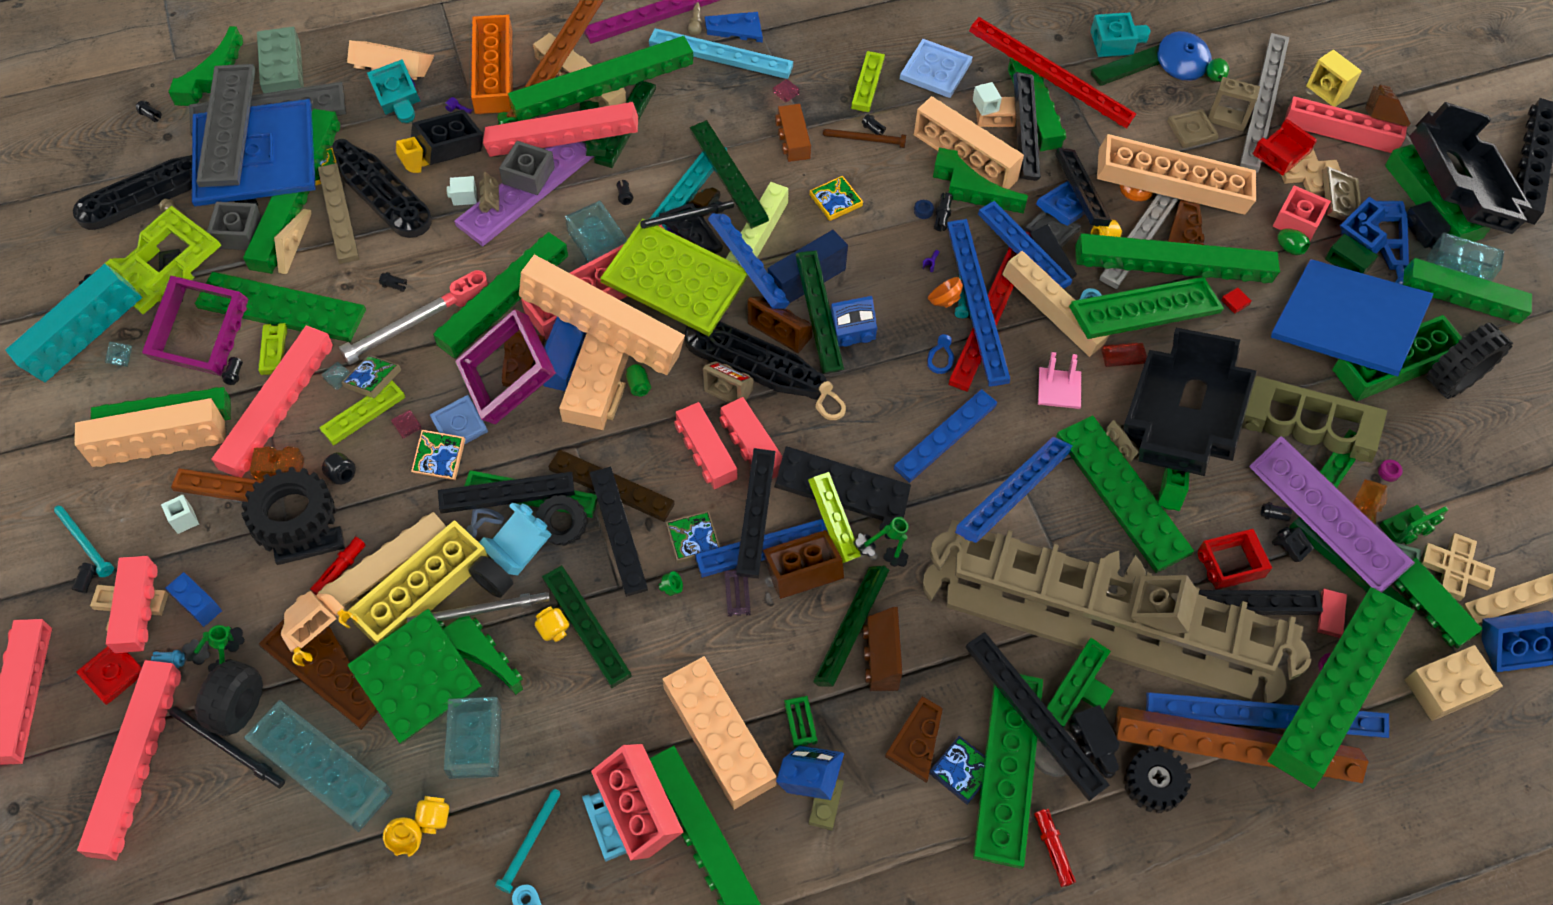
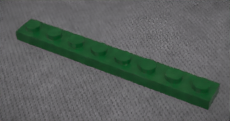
M705 120L691 126L690 131L750 228L752 229L768 222L767 213L709 122Z

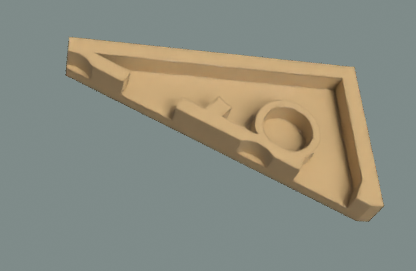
M303 209L274 238L278 273H288L311 217V210Z

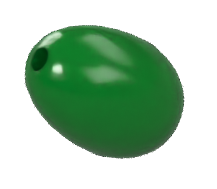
M1222 58L1211 60L1206 70L1208 77L1214 82H1221L1222 77L1227 78L1229 74L1228 63Z
M1287 228L1278 233L1279 244L1292 255H1302L1310 246L1308 237L1301 231Z

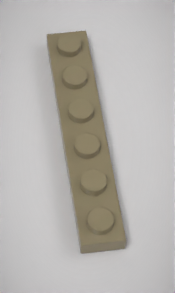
M338 164L318 167L339 264L360 260Z

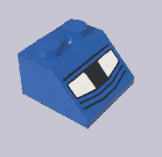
M872 296L831 304V314L839 347L876 340L877 324Z
M798 746L783 758L776 782L790 794L831 800L844 753Z

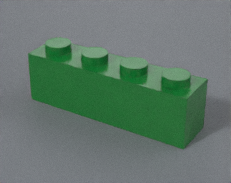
M1415 557L1413 559L1415 563L1395 580L1393 584L1401 593L1403 591L1407 593L1410 597L1409 602L1416 610L1421 609L1427 615L1425 620L1434 629L1437 627L1443 633L1441 637L1450 647L1454 645L1459 649L1481 633L1483 629Z

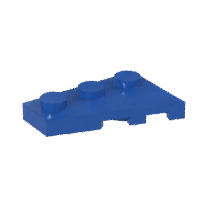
M758 12L705 16L707 35L726 38L738 36L741 40L752 38L756 39V42L763 43Z

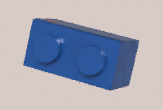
M184 572L165 587L170 595L203 627L222 612L217 603Z

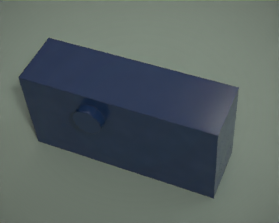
M834 230L829 231L768 267V273L774 278L778 288L785 293L789 303L805 295L796 259L798 252L817 250L824 283L846 270L848 244Z

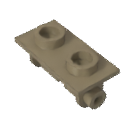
M484 172V179L479 182V196L481 197L479 209L483 213H487L492 208L499 211V182L496 178Z
M1114 419L1105 429L1107 436L1111 438L1110 440L1114 442L1129 464L1134 459L1139 460V446L1134 440L1131 441L1124 432V425Z

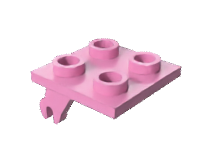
M1051 352L1048 368L1039 367L1038 405L1080 409L1081 371H1076L1077 354L1072 355L1069 371L1054 370L1056 352Z

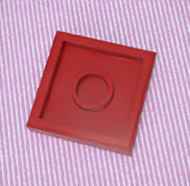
M107 646L78 669L76 673L105 705H108L138 680L142 667L128 652L114 653Z

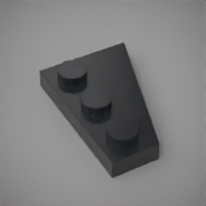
M692 202L660 213L658 217L695 209L696 207ZM702 215L665 224L678 236L714 254L721 252L723 249V245Z

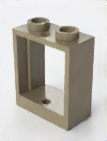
M1222 77L1209 111L1208 119L1210 122L1244 131L1257 101L1260 86ZM1222 95L1249 101L1246 111L1242 112L1220 106L1219 102Z

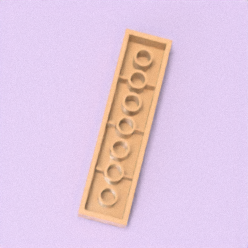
M1107 134L1099 148L1097 179L1244 215L1256 202V170Z
M535 254L521 271L519 296L526 302L539 306L543 311L550 312L559 317L563 322L570 323L580 331L591 334L600 342L615 347L617 351L630 355L637 362L652 367L658 373L668 375L679 358L685 337L682 333Z

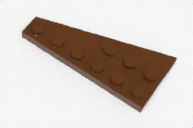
M283 619L258 645L362 730L378 711L347 666L350 662L330 626H327L303 648H300L302 651L310 653L313 658L311 662L303 658L302 662L305 665L303 667L293 662L294 652H290L281 636V630L284 625Z

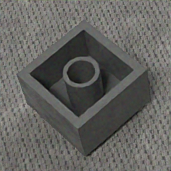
M516 141L499 168L502 184L538 195L555 168L553 153Z
M216 202L207 233L219 241L221 246L218 249L247 250L262 216L257 205L253 203Z

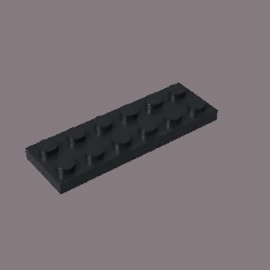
M788 446L785 447L774 488L816 500L808 479L829 472L843 509L882 521L886 516L890 518L898 516L904 519L911 484Z

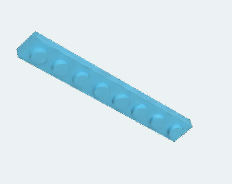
M655 28L649 39V46H653L685 36L693 50V57L788 79L793 68V61L661 29Z

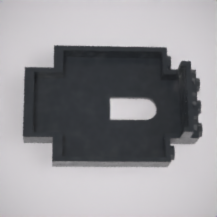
M1444 102L1435 113L1428 111L1415 125L1416 129L1409 137L1442 199L1458 204L1468 222L1513 234L1527 221L1524 215L1532 207L1495 144L1482 141L1478 136L1491 122L1489 115L1448 102ZM1447 152L1459 160L1467 176L1458 174Z
M1176 328L1170 354L1149 350L1124 423V432L1130 439L1142 441L1138 462L1205 476L1210 457L1233 461L1257 370L1237 367L1240 339ZM1200 380L1207 386L1201 410L1179 406L1185 386L1189 381Z

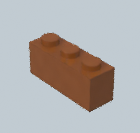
M801 105L778 106L775 123L776 126L780 127L778 134L779 139L783 140V155H787L788 162L811 159V143Z

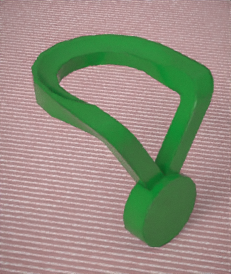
M501 112L497 116L498 125L518 121L516 117L507 118V112Z

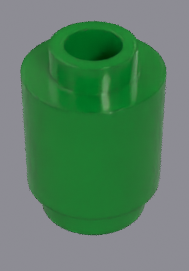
M639 364L631 365L627 368L626 379L631 394L638 397L647 395L651 390V384L646 370Z

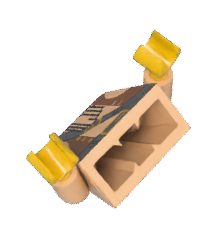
M309 591L305 595L299 596L296 602L285 611L281 636L290 652H294L292 660L295 664L304 667L303 658L306 661H312V655L302 651L300 648H303L336 620V616H339V622L349 629L350 626L347 625L349 618L356 622L358 621L355 615L349 611H344V607L332 595L323 593L315 595Z

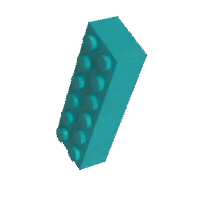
M103 264L5 351L18 367L45 383L143 297L126 279L107 264Z

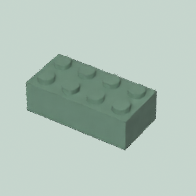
M295 27L258 31L259 77L263 93L303 88L301 46Z

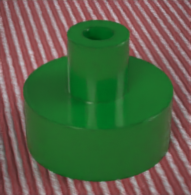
M675 571L664 574L661 583H659L660 591H665L669 596L681 593L683 582L680 575Z

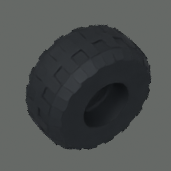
M230 660L217 665L208 674L197 695L195 704V717L202 728L215 734L226 736L239 732L247 725L258 707L262 695L263 682L258 670L248 664Z

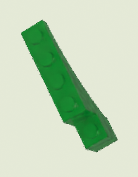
M229 26L220 45L201 64L181 77L173 78L168 93L174 105L189 106L190 104H197L202 98V93H211L214 67L234 65L235 60L238 59L240 46L243 45V37L240 35L237 27Z
M939 148L933 178L951 181L948 193L953 195V200L983 206L995 201L1003 210L1024 214L1028 195L1011 191L990 182L971 169L959 157L958 151Z
M470 616L460 617L447 627L442 621H438L463 659L478 664L493 673L515 695L523 690L520 682L523 680L522 676L515 668L513 670L507 665L509 660L502 651L498 653L495 650L494 646L496 644L489 634L484 636L481 632L483 627L476 617L473 619Z

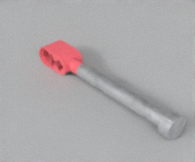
M475 270L452 282L450 292L352 345L347 342L339 346L343 357L351 365L359 360L358 356L451 305L455 304L459 307H464L469 300H472L484 287L488 286L486 274L483 271Z

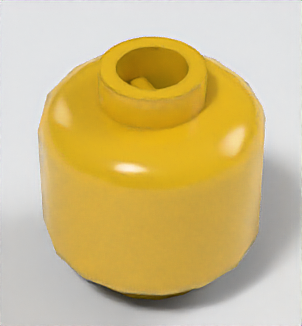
M1111 219L1109 227L1093 226L1091 234L1121 237L1122 230L1119 223Z
M550 606L536 615L535 628L545 641L554 640L556 643L567 635L565 631L569 628V622L559 608L553 609Z
M425 796L424 800H420L417 803L414 820L422 827V833L436 834L437 829L446 827L449 805L444 802V798Z

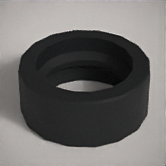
M480 556L469 568V573L473 579L496 597L501 598L514 584L509 574L486 556Z

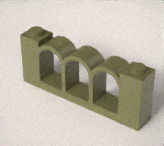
M1256 376L1243 428L1261 433L1264 429L1267 433L1276 437H1285L1293 434L1298 442L1305 445L1313 446L1323 442L1324 446L1332 452L1338 454L1350 453L1351 458L1372 463L1378 450L1388 410ZM1272 400L1296 406L1295 417L1290 421L1275 419L1270 413ZM1302 408L1328 415L1325 427L1318 430L1306 428L1300 420ZM1333 417L1358 423L1355 436L1352 438H1341L1334 434L1331 429Z

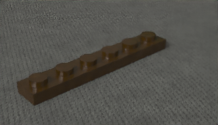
M560 449L548 466L549 470L556 474L572 472L574 482L594 490L590 472L603 469ZM614 474L623 504L665 522L675 505L674 500Z

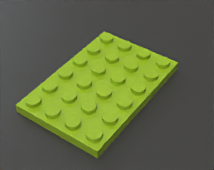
M639 223L600 279L601 283L710 336L749 275L743 267L659 226L643 229Z

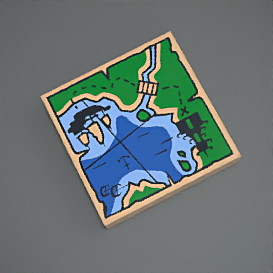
M422 430L411 472L456 481L465 438Z

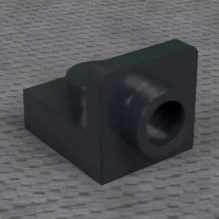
M1285 527L1277 532V537L1272 541L1274 546L1283 545L1294 562H1301L1314 549L1300 527Z

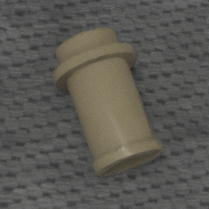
M163 199L159 204L162 213L170 206H173L185 215V212L175 206L174 201L171 199Z

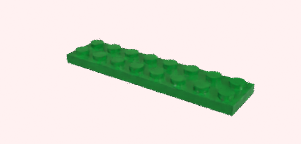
M212 272L206 282L209 285L241 292L249 300L246 305L247 310L242 317L243 319L278 326L279 323H286L287 329L301 332L307 325L328 333L332 339L351 342L366 311L365 306L216 272ZM201 292L194 304L198 309L226 315L231 299Z
M1205 277L1075 300L1069 305L1087 339L1219 314L1224 309Z
M1093 415L1057 432L1056 437L1073 445L1069 455L1155 573L1172 566L1194 553V549L1164 509L1158 505V501L1126 458H1124L1123 454L1120 453L1114 442L1110 440L1111 438L1107 436L1105 430Z
M1021 675L1041 700L1043 679ZM995 684L993 685L973 859L1023 869L1025 865L1037 736Z

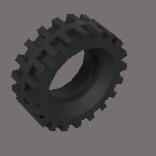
M1493 323L1481 325L1476 331H1471L1468 336L1460 339L1455 346H1452L1446 354L1442 355L1439 358L1440 360L1428 371L1426 378L1445 398L1455 397L1458 393L1461 394L1468 387L1473 386L1476 381L1481 380L1496 364L1500 363L1503 360L1502 358L1513 347V342Z
M289 467L288 472L285 473L278 469L276 470V475L272 477L268 474L264 475L265 480L262 483L256 481L253 484L255 489L253 492H246L245 496L248 502H242L241 506L244 510L241 513L242 518L252 538H254L259 546L263 544L265 550L269 552L275 548L277 554H283L284 549H289L290 553L293 554L296 553V548L302 546L304 550L309 549L308 544L312 541L318 544L321 541L320 534L323 532L327 535L329 532L328 524H334L335 522L333 514L336 513V508L323 478L319 479L318 474L315 472L309 475L305 468H302L300 472H296L294 467ZM299 494L307 497L309 500L304 512L289 521L277 522L269 519L267 516L272 504L288 495Z

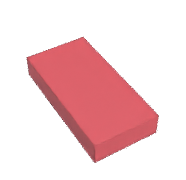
M1323 589L1321 592L1323 612L1319 615L1318 633L1338 638L1342 636L1344 632L1347 594Z

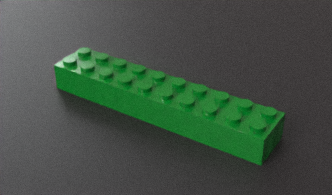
M1370 587L1267 762L1312 789L1316 787L1415 610Z

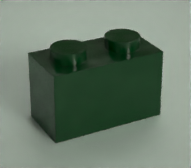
M1344 233L1330 248L1325 260L1334 266L1366 274L1373 266L1378 255Z

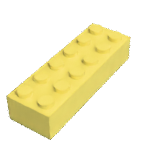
M454 520L348 611L355 615L358 621L356 622L352 618L351 620L375 645L408 623L407 617L417 616L427 609L433 610L471 576L469 568L480 556L488 557L485 548Z

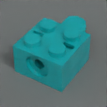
M1128 12L1095 15L1090 32L1098 57L1134 54L1137 44L1147 43L1151 31L1147 25H1134L1131 13Z
M403 59L367 72L385 115L395 111L400 122L405 124L412 122L415 119V111L412 104L421 100Z

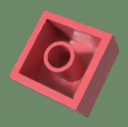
M1294 185L1273 227L1279 230L1289 228L1301 231L1311 241L1331 201Z

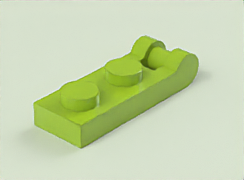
M279 323L278 326H272L271 324L263 325L258 370L261 375L272 374L284 357L287 335L286 323Z

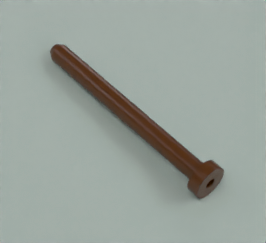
M834 129L823 130V135L827 137L900 145V148H905L906 135L904 134L901 137Z

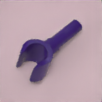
M454 97L449 98L445 102L447 105L445 108L449 112L457 108L458 110H465L469 114L472 113V109L462 106Z
M935 250L931 258H926L923 261V270L925 266L930 265V272L934 271L935 260L940 253L938 250Z

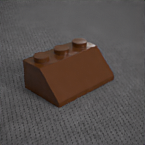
M1380 84L1379 87L1373 86L1365 106L1370 117L1410 127L1411 123L1391 87Z
M763 296L750 297L748 299V324L797 354L812 338V325L807 320L799 318L788 309L772 308Z
M827 530L763 550L772 583L780 599L844 579L843 559Z
M892 607L868 616L867 625H863V639H867L868 646L864 647V661H868L869 669H865V683H870V691L899 690L902 678L898 607Z

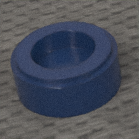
M919 200L915 203L914 214L918 218L928 219L933 215L934 205L930 201Z

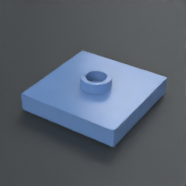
M469 395L430 414L439 433L464 437L465 444L489 432Z

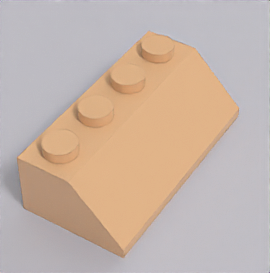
M349 40L347 63L354 64V68L365 70V67H370L372 71L403 59L410 77L413 80H417V77L425 76L434 59L432 54L367 41Z

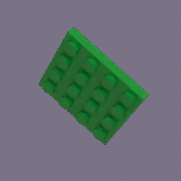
M429 609L419 614L347 665L399 744L404 743L482 687Z

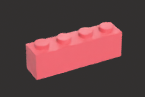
M744 397L720 407V423L724 429L727 428L729 430L732 442L735 445L738 444L740 453L745 461L748 460L752 464L754 448L776 451L772 479L777 477L782 455Z
M697 402L676 411L675 427L678 433H683V440L687 449H692L696 465L702 467V474L706 483H711L715 490L737 480V467L701 404Z
M148 556L119 558L106 645L114 653L144 651L145 642L148 641L147 624L152 615L150 603L155 594L153 582L158 572L156 564Z

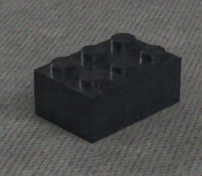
M465 110L412 122L411 137H415L422 147L423 157L429 165L481 151L483 133Z

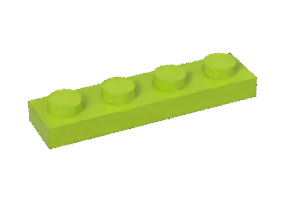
M867 51L851 109L870 112L885 54Z
M391 380L375 398L366 396L319 428L334 446L406 397L401 389Z
M827 472L808 479L829 536L843 559V563L860 557V551L854 544L855 538L830 473Z

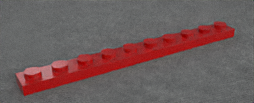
M978 17L971 25L969 32L1031 69L1039 76L1044 77L1055 86L1065 90L1071 96L1078 98L1086 105L1099 111L1102 115L1112 119L1118 125L1127 129L1136 116V113L981 17Z
M1010 247L988 293L996 327L1014 289V285L1002 275L1008 261L1017 255ZM974 328L968 337L948 385L966 392L969 391L982 361Z

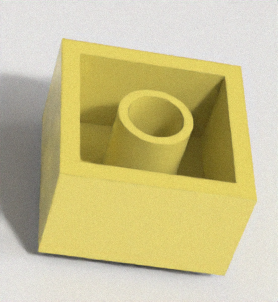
M1333 49L1318 59L1306 86L1331 106L1336 107L1349 98L1362 71Z

